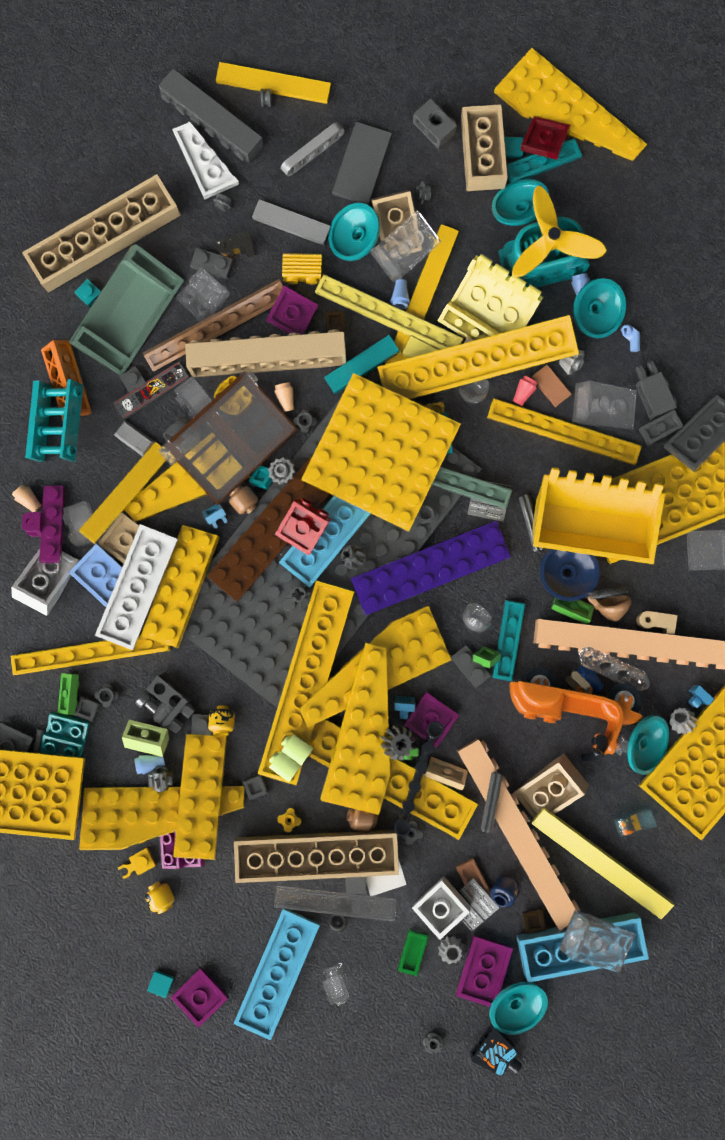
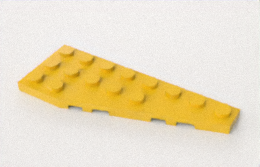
M533 48L526 53L494 89V93L521 116L528 119L529 117L533 118L536 116L569 124L570 132L568 135L582 141L592 142L594 146L599 148L602 146L612 150V153L634 161L647 146L641 138Z
M425 606L392 621L369 643L386 648L387 690L451 661L429 606ZM364 648L344 665L334 677L330 678L318 692H315L299 707L307 727L346 710Z
M365 643L320 798L324 802L379 815L390 778V758L384 754L385 749L381 747V744L385 742V740L381 739V736H387L385 729H389L386 648Z
M222 786L221 816L244 808V786ZM154 787L84 788L79 849L122 850L131 845L146 842V840L175 832L181 787H169L168 790L163 792L155 791Z

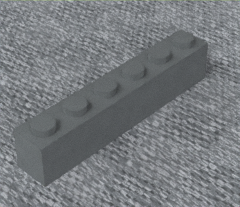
M172 69L158 85L161 97L165 102H171L181 114H187L195 125H201L205 128L209 136L212 138L215 136L226 149H232L240 160L243 161L245 159L250 163L264 147L263 139L260 135L176 70Z

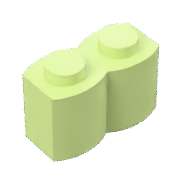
M295 733L292 737L288 735L281 744L284 746L280 753L276 751L269 760L272 763L269 768L288 782H290L314 749Z

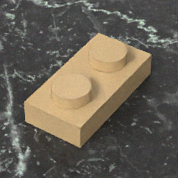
M430 757L425 776L463 790L468 770Z

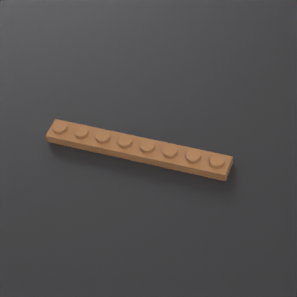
M278 279L143 352L152 371L154 372L185 355V344H190L194 340L202 341V343L209 342L273 307L283 288L281 281Z

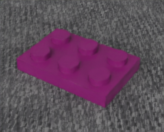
M473 934L456 990V996L491 1007L492 1002L501 991L513 948Z

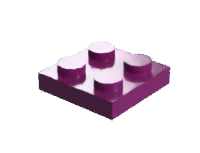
M283 286L266 322L288 334L300 333V335H303L318 304Z
M426 692L415 707V712L411 713L404 726L426 740L428 724L432 721L441 723L444 729L443 734L435 738L433 746L437 748L459 714Z
M202 967L171 996V999L198 1028L229 998Z

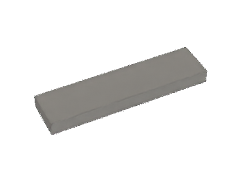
M260 199L252 216L253 220L323 246L331 227Z

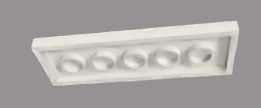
M139 525L95 636L134 650L178 539L144 525Z

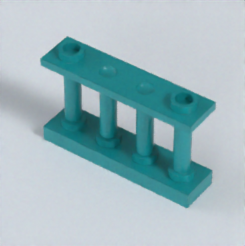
M68 379L67 388H52V385L42 381H33L25 458L45 462V454H60L59 458L76 462L83 384ZM51 396H66L65 407L50 408ZM64 415L63 427H48L49 416ZM47 435H62L61 446H46Z

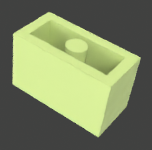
M128 720L122 740L125 748L163 757L169 741L168 730L165 728Z

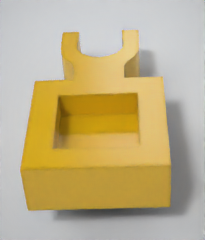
M146 847L129 857L131 863H124L118 869H128V874L123 876V879H125L133 871L140 875L157 864L149 848Z

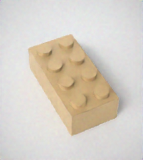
M501 105L463 107L461 128L466 190L505 189L507 166Z

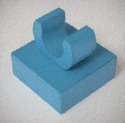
M215 504L203 511L206 521L209 525L212 523L214 528H218L216 524L218 519H222L224 523H227L226 513L221 504Z
M693 685L689 689L693 696L688 700V703L693 708H698L701 704L710 705L714 700L700 685Z
M395 695L394 710L400 711V719H408V712H415V697Z

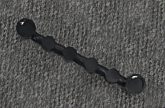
M432 721L427 726L428 735L426 741L421 745L422 753L420 759L415 763L416 771L413 780L408 785L410 790L407 799L402 802L403 811L401 817L394 825L396 834L401 837L407 836L411 831L408 818L410 812L415 808L414 800L417 792L421 789L420 782L423 773L427 771V761L429 755L434 750V740L440 737L444 731L442 724L437 721Z

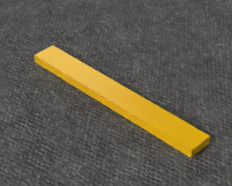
M441 224L406 312L423 320L425 319L458 236V230ZM398 331L394 343L400 353L386 361L385 365L408 359V357L402 355V352L410 336Z
M495 398L492 400L487 416L489 419L632 465H636L642 447L641 445Z
M139 635L134 650L106 640L12 655L11 664L13 675L170 651L171 648L170 645Z

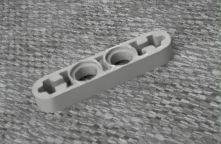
M339 122L330 125L286 159L281 165L282 171L286 176H292L340 139L345 131Z

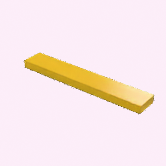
M219 62L216 83L255 91L271 89V94L325 104L328 103L331 83L222 62Z
M155 442L84 523L79 532L95 544L169 459V453Z

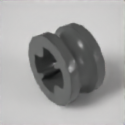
M261 89V107L265 105L271 107V89L267 91Z

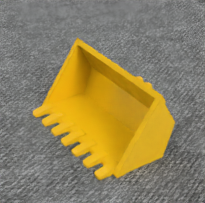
M552 468L549 475L544 474L535 505L532 529L533 546L654 564L665 492H662L663 484L656 483L652 490L645 489L646 481H638L635 488L627 487L629 483L627 478H621L618 485L610 484L611 476L607 475L603 476L600 483L593 482V473H586L584 480L576 479L577 471L569 470L567 477L559 476V468Z

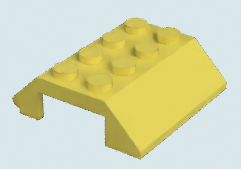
M480 254L479 257L476 255L467 269L468 272L452 300L444 308L438 321L465 339L468 337L474 341L527 326L543 299L540 296L542 291L532 285L526 287L527 282L519 277H514L513 275L510 277V271L497 263L495 266L491 265L493 261L483 254Z

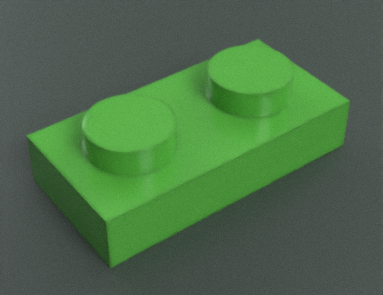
M554 598L551 609L588 625L591 621L594 606L581 600L563 601Z
M61 673L57 713L75 715L79 675Z

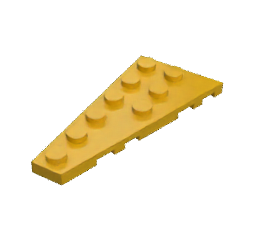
M213 432L190 450L185 457L190 460L215 437ZM216 440L192 464L203 475L228 450L219 440ZM230 455L206 479L218 490L238 473L242 467ZM176 462L138 493L125 508V511L137 523L207 494Z

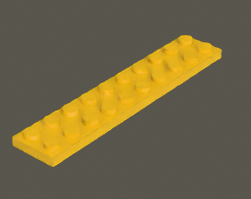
M568 315L378 366L382 387L407 399H413L578 355L579 352L571 318Z
M320 581L315 582L259 767V775L297 785L302 765L290 782H288L269 768L272 764L269 760L276 751L278 753L282 751L284 746L281 744L288 735L292 737L295 733L308 744L310 742L314 725L307 727L299 707L315 692H318L328 681L354 595L353 591Z
M326 719L316 723L309 745L314 749L309 754V757L330 767L341 727ZM390 758V778L384 799L403 809L402 802L407 799L410 790L408 785L413 780L416 769L397 758L396 760ZM423 773L420 782L421 789L417 792L414 800L415 808L410 813L459 840L478 803L442 783L426 777Z

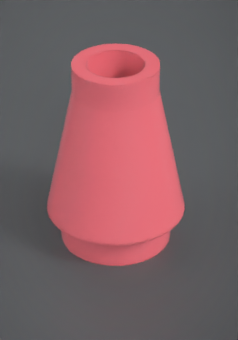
M524 376L519 381L512 401L523 406L537 389L538 383Z

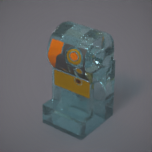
M648 807L637 809L614 819L619 836H628L647 828L657 827L652 811Z

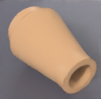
M290 382L276 385L274 392L283 412L295 410L293 387H291Z
M22 484L12 494L15 497V501L32 512H36L42 507V504L29 486L26 487Z

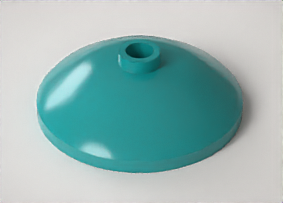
M532 179L518 180L506 185L505 189H501L493 199L492 211L494 217L499 222L510 226L525 225L536 220L533 193L537 186H542L549 194L547 187L543 183Z
M353 203L344 207L335 216L329 229L328 240L332 252L345 261H356L366 256L378 240L380 234L379 217L373 208L364 203Z
M598 278L589 281L580 289L574 302L573 315L578 329L586 336L592 338H604L611 335L619 328L624 319L626 299L621 287L610 279Z
M656 715L645 717L634 727L629 737L627 758L630 767L636 773L646 775L653 772L666 754L669 744V729L662 717Z
M519 982L506 987L496 996L490 1007L489 1017L493 1027L500 1033L507 1035L528 1031L543 1018L548 1006L547 995L539 985L532 982Z

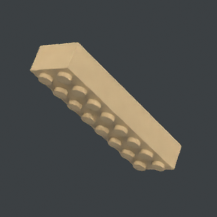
M156 174L22 253L41 285L49 293L181 215L167 189Z
M330 330L328 333L312 331L307 335H300V333H290L289 336L273 334L268 338L251 336L249 339L242 340L239 337H233L229 341L212 339L210 342L203 343L202 341L194 340L190 344H185L186 366L192 377L342 366L346 363L344 332L339 330Z
M395 830L237 837L234 841L235 883L399 875L397 834Z

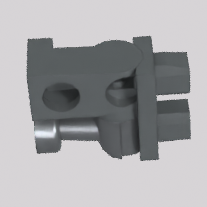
M157 675L146 689L161 701L160 705L158 706L150 700L151 696L146 691L135 703L140 708L145 706L153 714L154 721L161 725L162 728H168L175 733H178L184 725L176 718L180 712L189 719L196 711L189 703L190 699L172 686L162 675Z

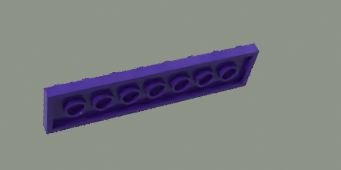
M493 521L350 579L364 615H368L508 559L510 554L497 521Z

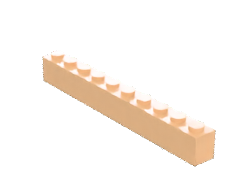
M537 619L535 622L533 643L539 644L538 648L550 649V646L553 645L558 646V650L570 651V648H578L580 653L590 654V650L598 651L597 655L609 656L610 652L617 653V657L629 658V655H637L639 660L649 661V657L657 658L656 662L669 663V659L676 660V664L689 665V662H696L697 667L708 668L709 664L716 665V669L725 670V641Z
M476 738L457 749V752L486 801L491 773L497 772L499 766L494 758L490 759L487 755L489 749L485 742H480ZM503 776L495 819L559 930H562L581 919L577 913L580 911V908L575 900L571 901L567 895L570 893L568 887L564 882L560 883L557 878L560 873L554 864L550 865L547 858L550 857L544 846L540 848L537 842L540 838L534 828L530 830L528 827L529 819L524 811H519L516 806L519 804V801L514 793L510 795L507 790L509 784Z

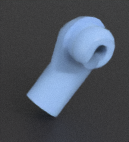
M624 325L621 328V332L630 341V351H640L639 331L631 325Z

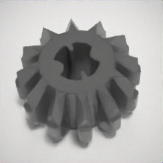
M396 725L392 726V731L385 729L387 736H381V739L385 740L381 744V747L385 749L384 754L390 755L392 760H396V758L403 760L404 755L409 757V750L415 749L411 743L416 741L415 738L411 737L412 731L406 730L404 726L398 728Z

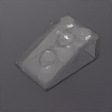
M417 210L376 244L370 253L392 282L408 273L441 241Z
M591 380L576 383L572 422L591 426L634 429L637 390Z
M574 910L559 949L574 961L620 973L635 934L592 915Z

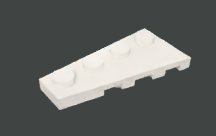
M191 122L172 129L204 200L239 185V181L230 173L226 165L221 162Z

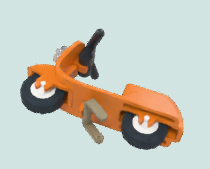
M533 668L523 676L522 681L509 683L511 699L519 713L524 714V718L536 719V717L544 718V722L556 723V720H561L562 711L607 720L608 726L605 734H595V737L591 739L592 753H586L581 756L582 761L585 762L599 760L606 754L616 753L621 756L623 752H626L628 741L625 740L624 736L620 735L618 737L621 727L634 724L644 717L638 713L642 706V697L634 686L627 683H619L612 686L607 691L606 697L592 695V687L577 671L572 672L571 676L565 678V682L574 691L558 688L555 675L545 668Z

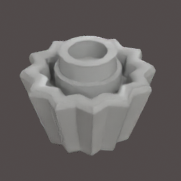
M578 350V355L560 359L559 364L568 375H572L582 367L585 356L583 350Z
M284 457L281 459L276 458L275 462L270 463L271 467L268 471L270 472L269 477L273 479V482L283 484L293 479L295 470L293 469L294 464L290 462V459L286 460Z
M679 708L670 715L669 724L677 734L683 733L686 735L687 732H692L693 728L697 726L695 723L697 718L695 713L691 712L688 708Z
M446 936L445 940H441V945L438 946V955L442 957V961H447L448 964H457L459 960H463V955L466 953L464 950L465 945L461 942V939H457L455 936Z

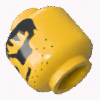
M220 705L217 706V709L210 711L208 729L213 732V735L227 736L229 732L233 731L235 713L228 710V706Z
M158 881L148 887L149 891L145 894V899L152 912L161 914L173 907L172 903L175 901V897L167 883L160 884Z

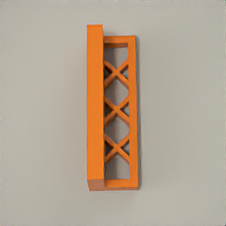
M53 340L41 349L53 388H67L68 379L83 384L69 340ZM49 351H52V359L50 357ZM84 386L80 416L92 413ZM55 396L58 407H65L66 396Z

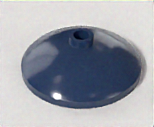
M549 549L541 560L539 574L542 585L553 597L563 601H576L588 596V593L594 590L599 580L600 569L594 555ZM565 569L570 571L569 576L564 575Z

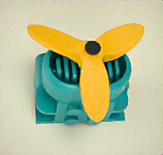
M537 186L533 193L534 211L538 222L525 226L517 234L515 240L507 242L503 249L498 250L502 267L510 271L509 276L519 277L527 282L526 287L532 285L535 288L569 280L579 274H585L590 266L588 258H599L606 253L603 243L591 236L585 235L582 227L576 221L567 217H556L551 198L542 186Z

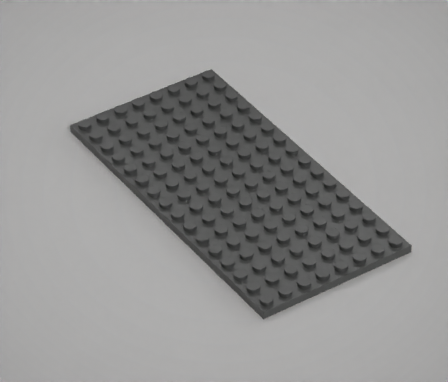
M340 399L290 461L294 464V475L310 457L312 458ZM452 447L453 453L446 454L441 464V467L472 477H476L481 471L479 466L454 447ZM274 482L256 504L257 508L245 518L210 563L184 635L278 708L309 605L305 601L301 602L302 607H299L297 602L291 605L293 599L286 598L287 595L291 594L288 587L295 588L296 582L301 588L305 585L279 563L293 545L288 543L238 602L207 577L287 484ZM431 485L422 505L434 508L435 519L431 523L422 524L416 517L409 532L370 514L316 580L354 592L335 658L369 616V614L364 615L350 578L418 552L461 497L460 494ZM330 495L319 508L323 509L333 495ZM350 544L362 547V552L366 554L365 563L363 566L358 567L357 570L344 567L345 562L341 560L342 551L349 547ZM315 583L311 586V588L306 586L305 592H311V594L307 595L306 599H308L309 602L311 599ZM296 590L297 593L293 594V597H296L298 600H301V596H303L304 593H301L300 590Z

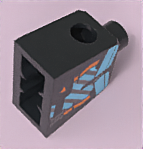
M492 1023L470 1052L472 1062L499 1076H502L506 1069L517 1074L522 1066V1063L515 1059L518 1053L516 1046L505 1034L496 1030Z

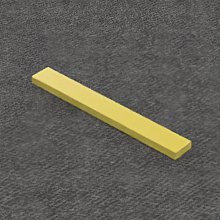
M323 274L315 290L316 294L407 336H413L438 350L460 345L463 342L464 338L327 275Z
M543 807L532 820V825L658 918L662 919L674 907L673 901L547 808Z

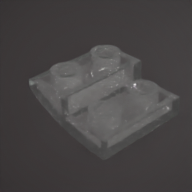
M201 267L188 280L189 284L176 296V300L198 320L202 321L219 310L229 297L230 292Z

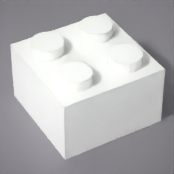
M443 876L414 903L412 909L440 940L470 913L471 906Z

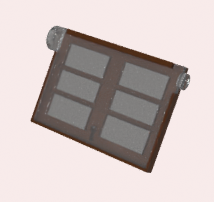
M244 371L158 450L169 464L173 465L177 462L217 505L298 430L256 384L258 378L251 371L248 374Z

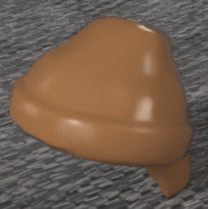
M628 595L612 596L603 600L589 599L592 596L588 597L589 602L594 605V608L599 610L607 620L611 621L620 620L629 610L632 603Z

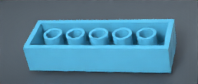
M635 912L571 924L562 930L555 927L546 929V931L516 935L523 973L528 983L649 959L641 919Z

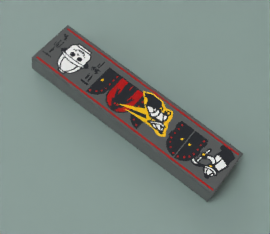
M177 362L113 403L123 419L126 420L190 378L180 362Z

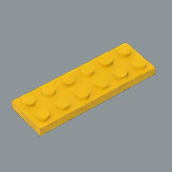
M182 525L177 537L178 541L159 585L141 636L179 649L218 544L219 536Z
M186 734L173 855L175 858L215 860L226 736Z

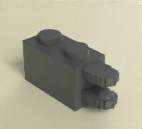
M653 361L647 362V368L651 376L647 377L644 368L640 365L637 366L636 372L640 381L635 386L650 420L676 409L677 401L668 388V379L663 376L662 372H658Z

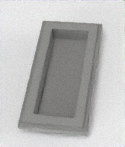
M126 420L114 434L115 437L142 457L155 443V441Z

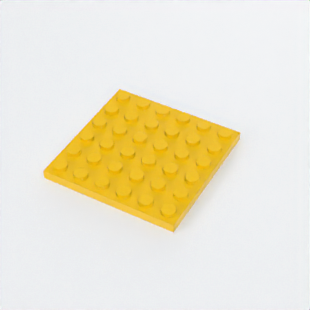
M353 373L301 480L409 532L461 424Z

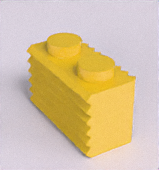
M283 253V281L288 284L306 282L309 285H315L317 282H320L322 278V254Z

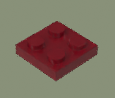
M534 116L521 144V151L557 160L570 132V125Z

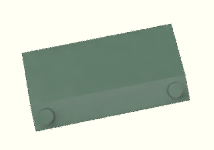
M137 244L132 245L76 329L69 343L119 375L124 374L184 280Z

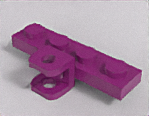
M44 486L42 513L28 512L22 516V529L29 536L41 537L39 559L41 563H61L64 486Z

